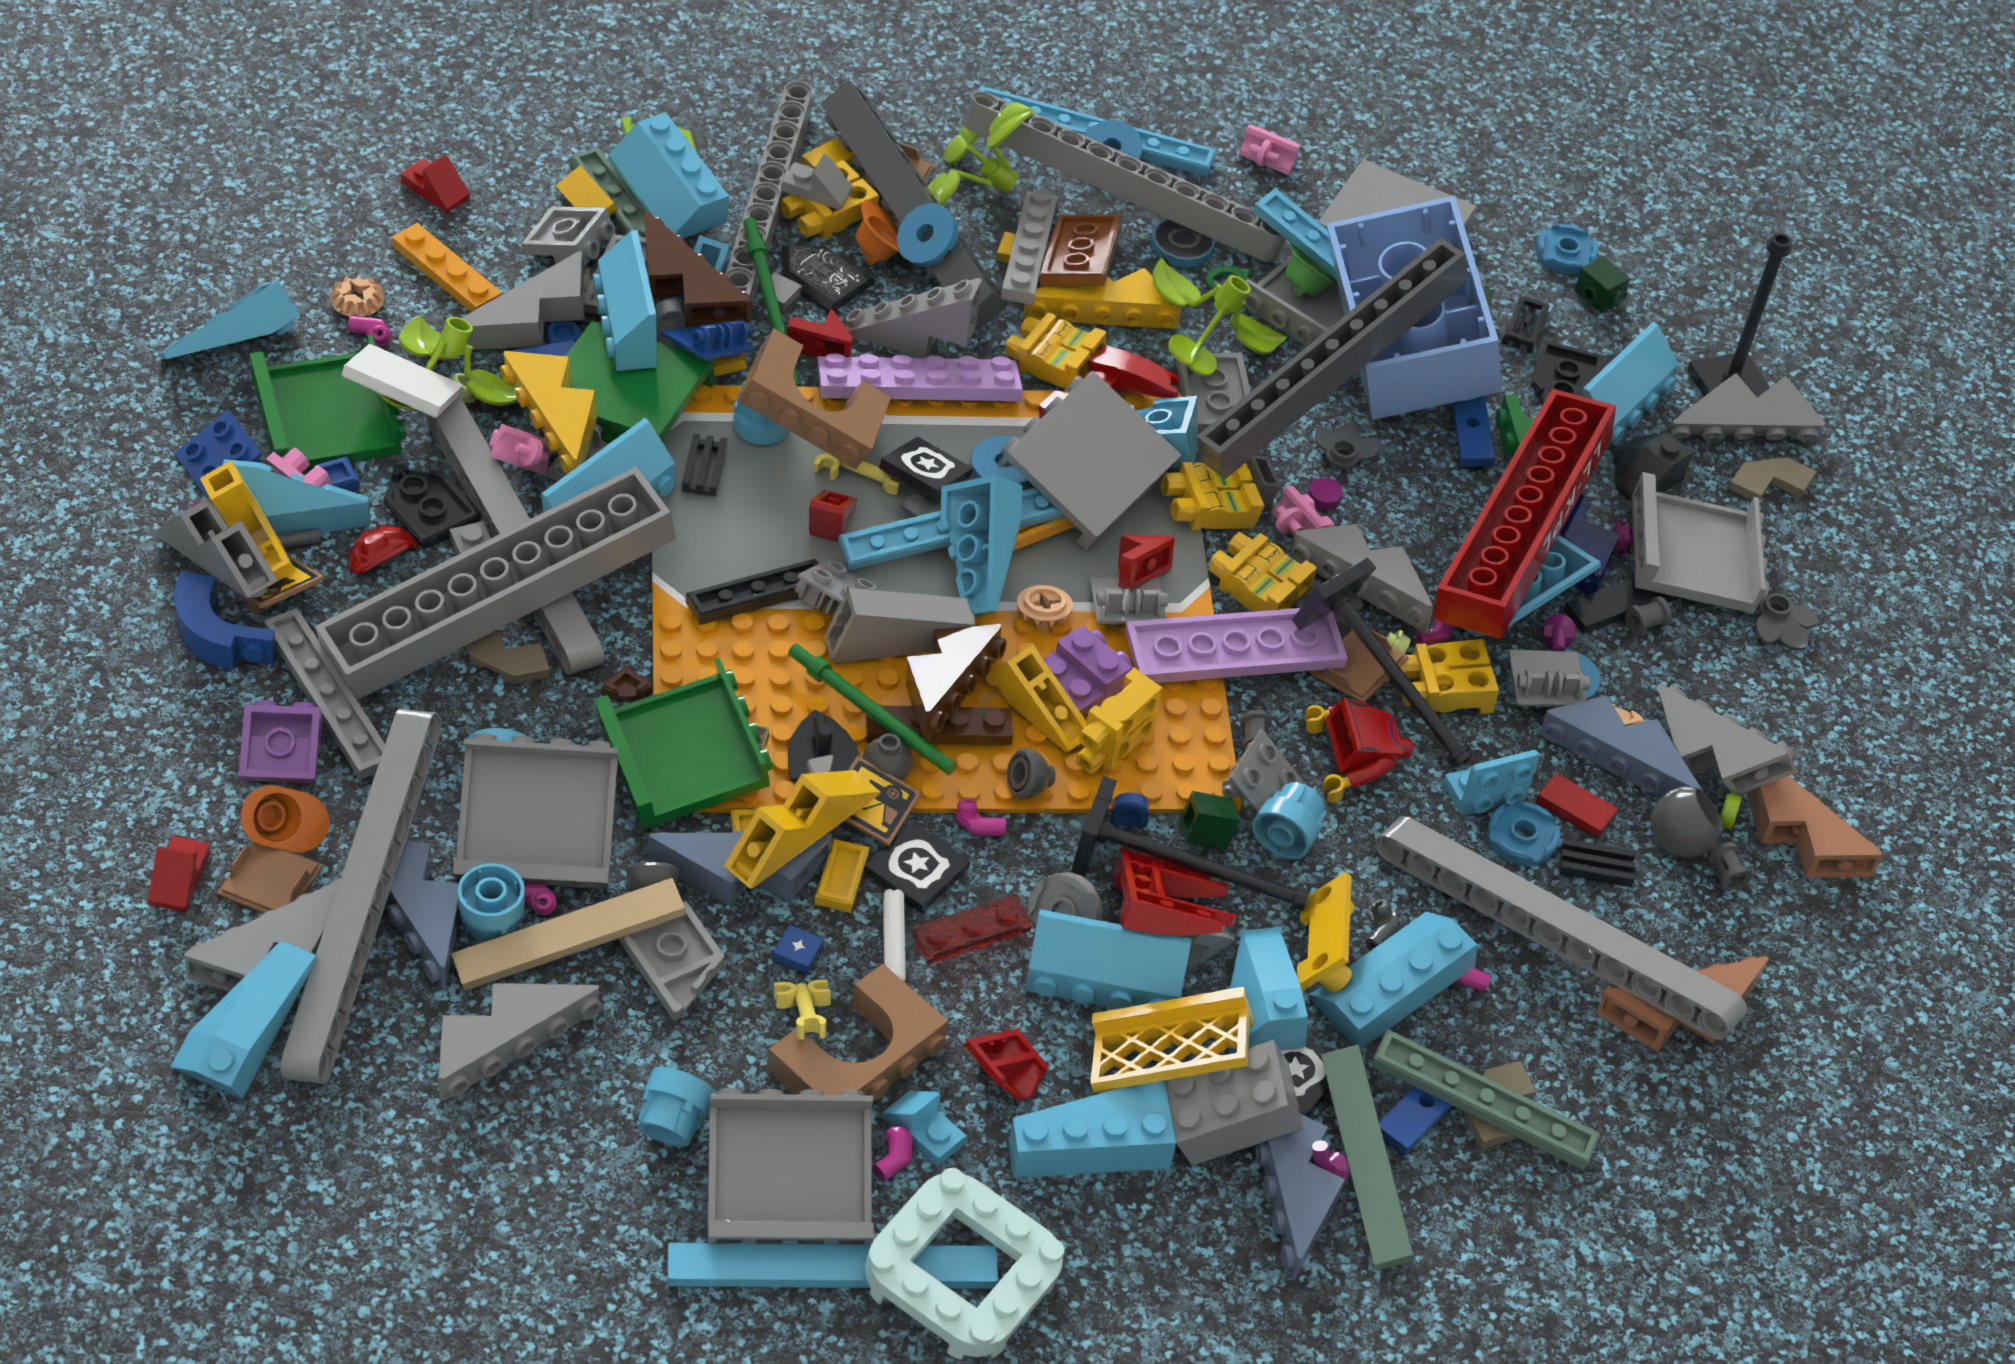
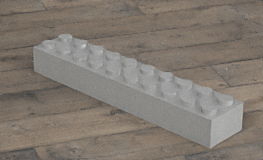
M636 466L316 625L315 629L319 641L356 700H359L674 541L676 535L672 515Z

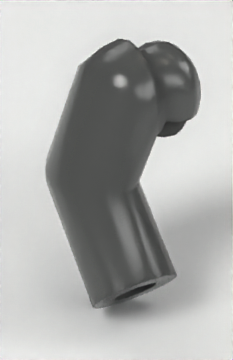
M1385 899L1376 900L1371 905V918L1375 931L1365 940V944L1370 951L1399 931L1395 910L1391 907L1390 902Z

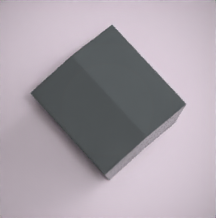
M1254 455L1246 464L1253 478L1252 483H1255L1265 505L1261 513L1270 512L1273 500L1282 486L1268 457Z

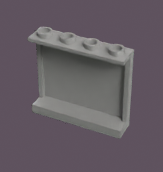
M1363 159L1318 223L1327 229L1328 223L1446 198L1451 195ZM1456 198L1466 234H1468L1471 229L1476 205Z
M1291 255L1257 284L1249 279L1246 280L1251 292L1244 300L1246 302L1244 307L1308 346L1345 315L1335 278H1333L1335 285L1330 284L1316 297L1306 293L1298 297L1292 292L1293 284L1285 276V270L1292 257Z
M1092 371L1084 379L1080 376L1076 377L1066 388L1065 391L1068 394L1063 399L1056 396L1046 406L1044 411L1047 414L1040 419L1036 415L1023 428L1022 431L1025 434L1020 439L1013 436L1001 449L1004 456L997 464L1000 469L1007 462L1012 464L1083 533L1076 542L1085 551L1140 500L1182 456L1095 371Z
M1642 472L1632 494L1635 588L1754 614L1760 601L1764 602L1769 591V582L1765 581L1767 558H1763L1766 539L1765 535L1761 533L1764 514L1760 512L1759 498L1753 497L1747 512L1656 492V476Z
M474 734L473 739L464 738L465 757L456 859H454L453 867L455 880H461L467 871L478 865L496 863L512 868L526 882H542L545 886L609 889L618 749L611 748V743L605 741H589L588 746L573 745L572 740L562 738L550 739V744L534 743L535 739L527 736H513L512 741H498L496 736L491 734Z
M735 1088L721 1089L718 1093H711L709 1105L707 1243L871 1245L874 1239V1222H872L871 1125L873 1096L864 1095L859 1090H845L840 1092V1095H823L822 1091L815 1089L800 1091L799 1095L783 1094V1091L778 1089H764L759 1091V1094H743L742 1090Z

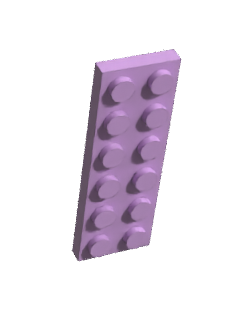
M829 354L826 357L818 356L817 359L821 398H849L863 380L891 396V399L1022 401L1023 389L1016 360H1010L1007 357L977 359L972 356H962L959 359H944L937 355L926 358L896 355L892 358H879L872 354H864L860 357Z
M1300 608L1126 621L1124 630L1134 668L1155 683L1325 670L1327 667L1331 669L1346 668L1348 660L1333 611L1301 631L1292 621Z

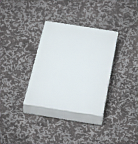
M372 344L367 345L344 365L341 376L432 417H438L460 396L463 384Z

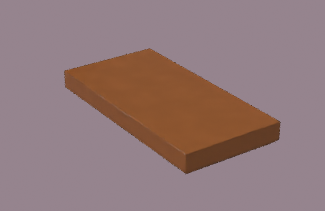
M1060 214L1039 275L1040 286H1105L1122 228V215Z

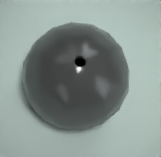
M1682 786L1670 790L1656 802L1651 813V831L1654 839L1663 850L1676 857L1692 859L1706 854L1718 843L1723 832V824L1716 808L1708 796L1697 787Z

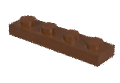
M881 706L924 739L913 706ZM959 707L957 713L951 714L946 720L940 733L936 732L929 743L1012 745L1011 708ZM865 713L866 743H870L883 734L891 733Z

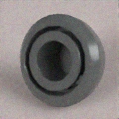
M886 733L874 739L863 753V759L872 763L878 770L891 774L899 780L906 778L912 771L913 756L910 748L895 734Z
M1021 748L1010 759L1007 768V784L1015 798H1033L1042 793L1046 787H1051L1055 782L1056 772L1054 767L1049 766L1046 759L1040 753L1032 749Z
M640 862L631 864L626 869L629 885L635 891L673 878L676 885L680 870L673 864Z

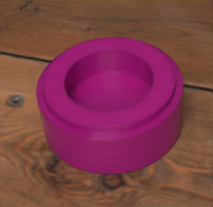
M1318 478L1310 484L1308 495L1314 501L1315 508L1333 510L1341 503L1343 489L1335 480Z

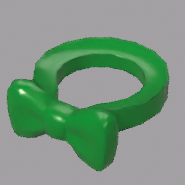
M1219 266L1207 274L1206 286L1209 291L1213 290L1216 286L1213 281L1222 275H1236L1245 281L1247 279L1251 280V271L1249 269L1242 271L1234 266Z

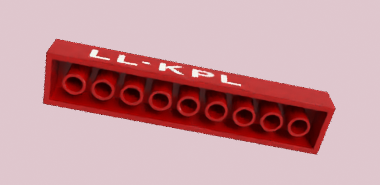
M1556 389L1551 390L1438 585L1434 620L1502 639L1612 438L1616 405Z

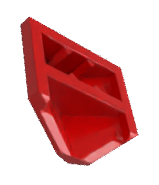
M1018 1029L967 1039L964 1043V1046L991 1079L1016 1100L1024 1102L1034 1097L1049 1066Z

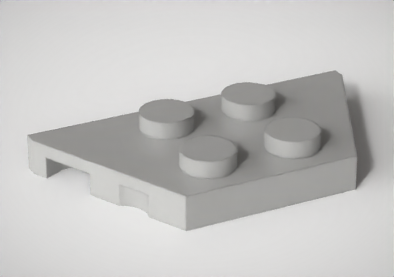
M682 901L686 911L685 916L618 938L674 1022L682 1017L724 966L725 958L687 901Z

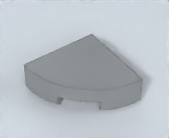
M774 272L771 278L780 310L784 312L801 294L802 285Z

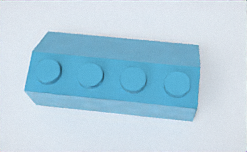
M666 112L637 122L608 154V160L644 209L649 211L654 217H659L664 225L675 235H680L684 239L727 223L729 195Z
M633 230L626 234L598 260V274L592 275L594 294H600L597 295L598 314L605 315L601 316L603 336H609L606 337L607 357L614 358L616 371L657 368L656 311L638 231Z
M1652 322L1583 388L1582 397L1616 405L1613 434L1606 449L1611 445L1616 446L1623 438L1625 431L1628 428L1634 429L1641 420L1642 415L1646 411L1651 412L1656 407L1660 397L1663 394L1668 396L1676 385L1677 379L1674 376L1678 363L1660 326L1655 322Z
M644 418L541 493L543 512L636 466L658 496H666L676 486L675 462L650 421Z
M1558 535L1509 626L1599 569L1601 562ZM1465 629L1476 638L1484 636V634Z
M1040 909L1025 991L1034 992L1041 996L1070 999L1081 1004L1090 1003L1111 1007L1114 1010L1181 998L1192 938L1150 934L1125 929L1120 924Z
M1425 912L1350 965L1349 968L1352 971V975L1344 988L1336 993H1331L1322 985L1309 995V999L1352 1045L1359 1044L1360 1049H1362L1386 1032L1387 1029L1393 1027L1473 969L1476 965L1477 943L1452 918Z

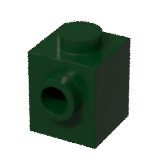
M1603 256L1581 268L1575 292L1600 313H1603L1612 307L1620 306L1627 297L1626 291L1630 277Z
M1191 791L1179 822L1186 842L1195 843L1205 848L1217 847L1227 849L1232 837L1236 836L1240 830L1241 817L1237 813L1232 798Z

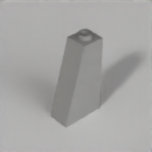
M848 588L824 636L830 659L833 663L933 652L934 630L975 626V617L970 611L967 598Z

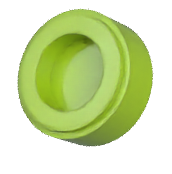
M1730 792L1726 795L1720 814L1723 828L1732 830L1742 796Z

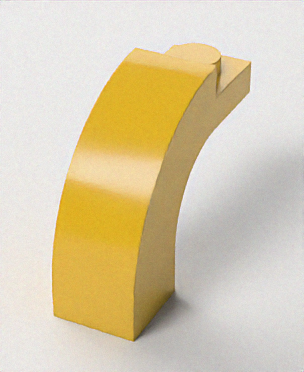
M232 460L200 478L211 501L228 527L240 521L243 522L278 581L296 571L272 525Z

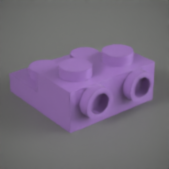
M1084 625L1057 641L1056 651L1043 659L1082 716L1088 714L1089 710L1095 705L1100 706L1106 698L1121 692L1125 675L1132 670L1131 661L1124 652L1118 651L1115 653L1107 646L1106 639L1100 631H1090Z
M266 700L256 701L254 705H244L239 765L240 781L316 783L323 724L321 708L315 707L314 704L308 702H296L292 706H277V703Z

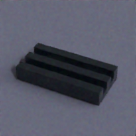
M1519 296L1501 344L1508 345V342L1511 341L1515 343L1514 348L1520 349L1521 345L1527 347L1526 352L1532 353L1550 305ZM1523 305L1529 306L1519 333H1513ZM1535 310H1541L1531 337H1525Z
M693 433L682 481V491L716 496L727 448V438L721 437L720 442L714 441V436L707 435L706 440L700 439V434ZM704 449L696 484H691L698 450ZM711 450L717 451L710 486H704Z
M1563 838L1560 849L1559 874L1632 887L1635 878L1633 872L1635 869L1634 859L1636 851Z

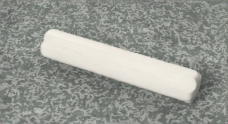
M888 889L884 892L883 898L884 965L905 982L904 893L899 889Z

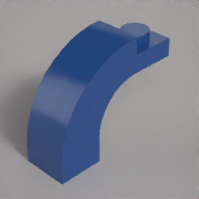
M179 573L174 589L177 626L183 642L193 654L211 665L233 671L237 660L274 664L277 655L275 630L236 625L222 620L215 614L219 601L216 577Z

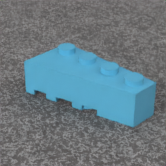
M1165 1080L1123 1087L1014 1117L1008 1143L1013 1178L1170 1169L1176 1147V1138Z

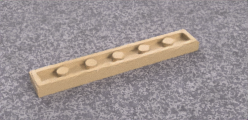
M673 878L459 950L451 953L463 990L467 991L685 916L686 911Z

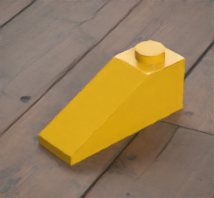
M1033 644L989 674L1008 703L1065 753L1070 752L1081 744L1079 740L1080 732L1087 726V721Z

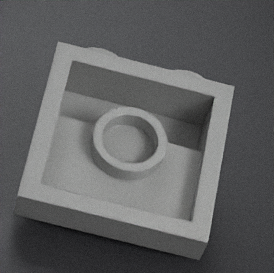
M552 206L521 245L525 255H540L543 257L553 255L556 264L576 252H582L584 266H586L590 260L598 258L600 247L605 241H610L612 234L615 233V228L606 208Z

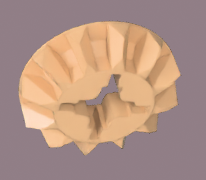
M360 275L356 279H350L345 276L343 283H334L333 291H330V301L333 308L342 315L365 317L377 312L382 307L384 294L382 285L375 284L372 277L363 280ZM357 292V294L363 295V300H361L360 297H357V295L351 293Z
M1035 585L1024 589L1017 597V613L1023 615L1024 621H1035L1037 626L1041 623H1046L1050 627L1055 622L1063 624L1066 618L1072 615L1073 601L1071 597L1057 587Z

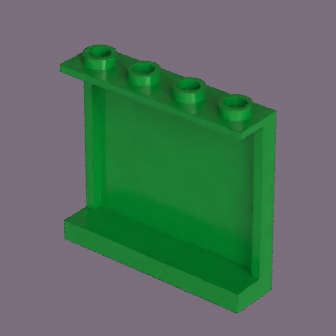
M591 321L566 354V357H569L572 376L570 388L595 390L598 410L596 424L602 429V441L610 444L642 419L646 418L650 421L665 446V436L702 384L710 387L713 386V361L699 360L692 352L657 342V368L616 371L614 358L607 357L606 337L609 336H603L601 323Z
M368 335V345L372 344L375 346L373 336ZM263 351L249 353L252 381L271 454L275 452L282 458L295 447L308 459L310 466L306 469H312L315 465L347 457L349 462L399 455L401 454V440L406 439L405 425L403 419L396 418V415H399L398 407L386 402L377 392L341 376L344 365L359 352L267 366Z
M720 658L714 659L717 674L614 709L608 695L594 699L599 722L606 740L611 743V748L618 749L617 767L642 829L770 786L768 771L773 769L770 755L766 748L760 750L758 743H761V737L755 722L748 723L746 717H749L750 714L744 696H736L735 691L738 690L733 671H725Z

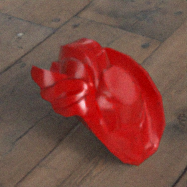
M381 524L380 527L376 525L373 530H364L351 548L348 562L350 571L359 575L392 560L410 548L416 550V541L402 528Z

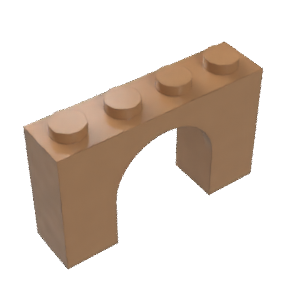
M773 329L758 350L737 401L857 469L873 447L891 396L862 380L847 399L843 411H827L815 406L802 395L794 380V368L803 345Z
M881 964L855 984L853 1008L884 1035L889 1044L888 1048L881 1055L872 1060L859 1063L841 1061L827 1054L806 1034H804V1039H798L796 1029H794L769 1048L767 1071L790 1093L799 1095L800 1091L808 1089L820 1090L823 1092V1095H840V1092L845 1090H859L864 1095L873 1096V1100L876 1101L886 1094L890 1085L899 1078L905 1079L909 1077L921 1061L928 1056H936L944 1048L947 1041L948 1020L886 965Z

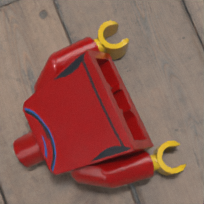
M1343 697L1338 704L1329 706V710L1324 711L1321 706L1312 705L1305 712L1306 731L1308 733L1317 734L1322 732L1326 722L1339 772L1347 774L1343 778L1336 774H1330L1325 778L1323 791L1336 788L1327 795V801L1330 803L1341 801L1345 788L1352 786L1355 789L1389 774L1400 759L1406 760L1412 755L1413 741L1399 736L1394 717L1390 713L1373 708L1361 700H1351Z

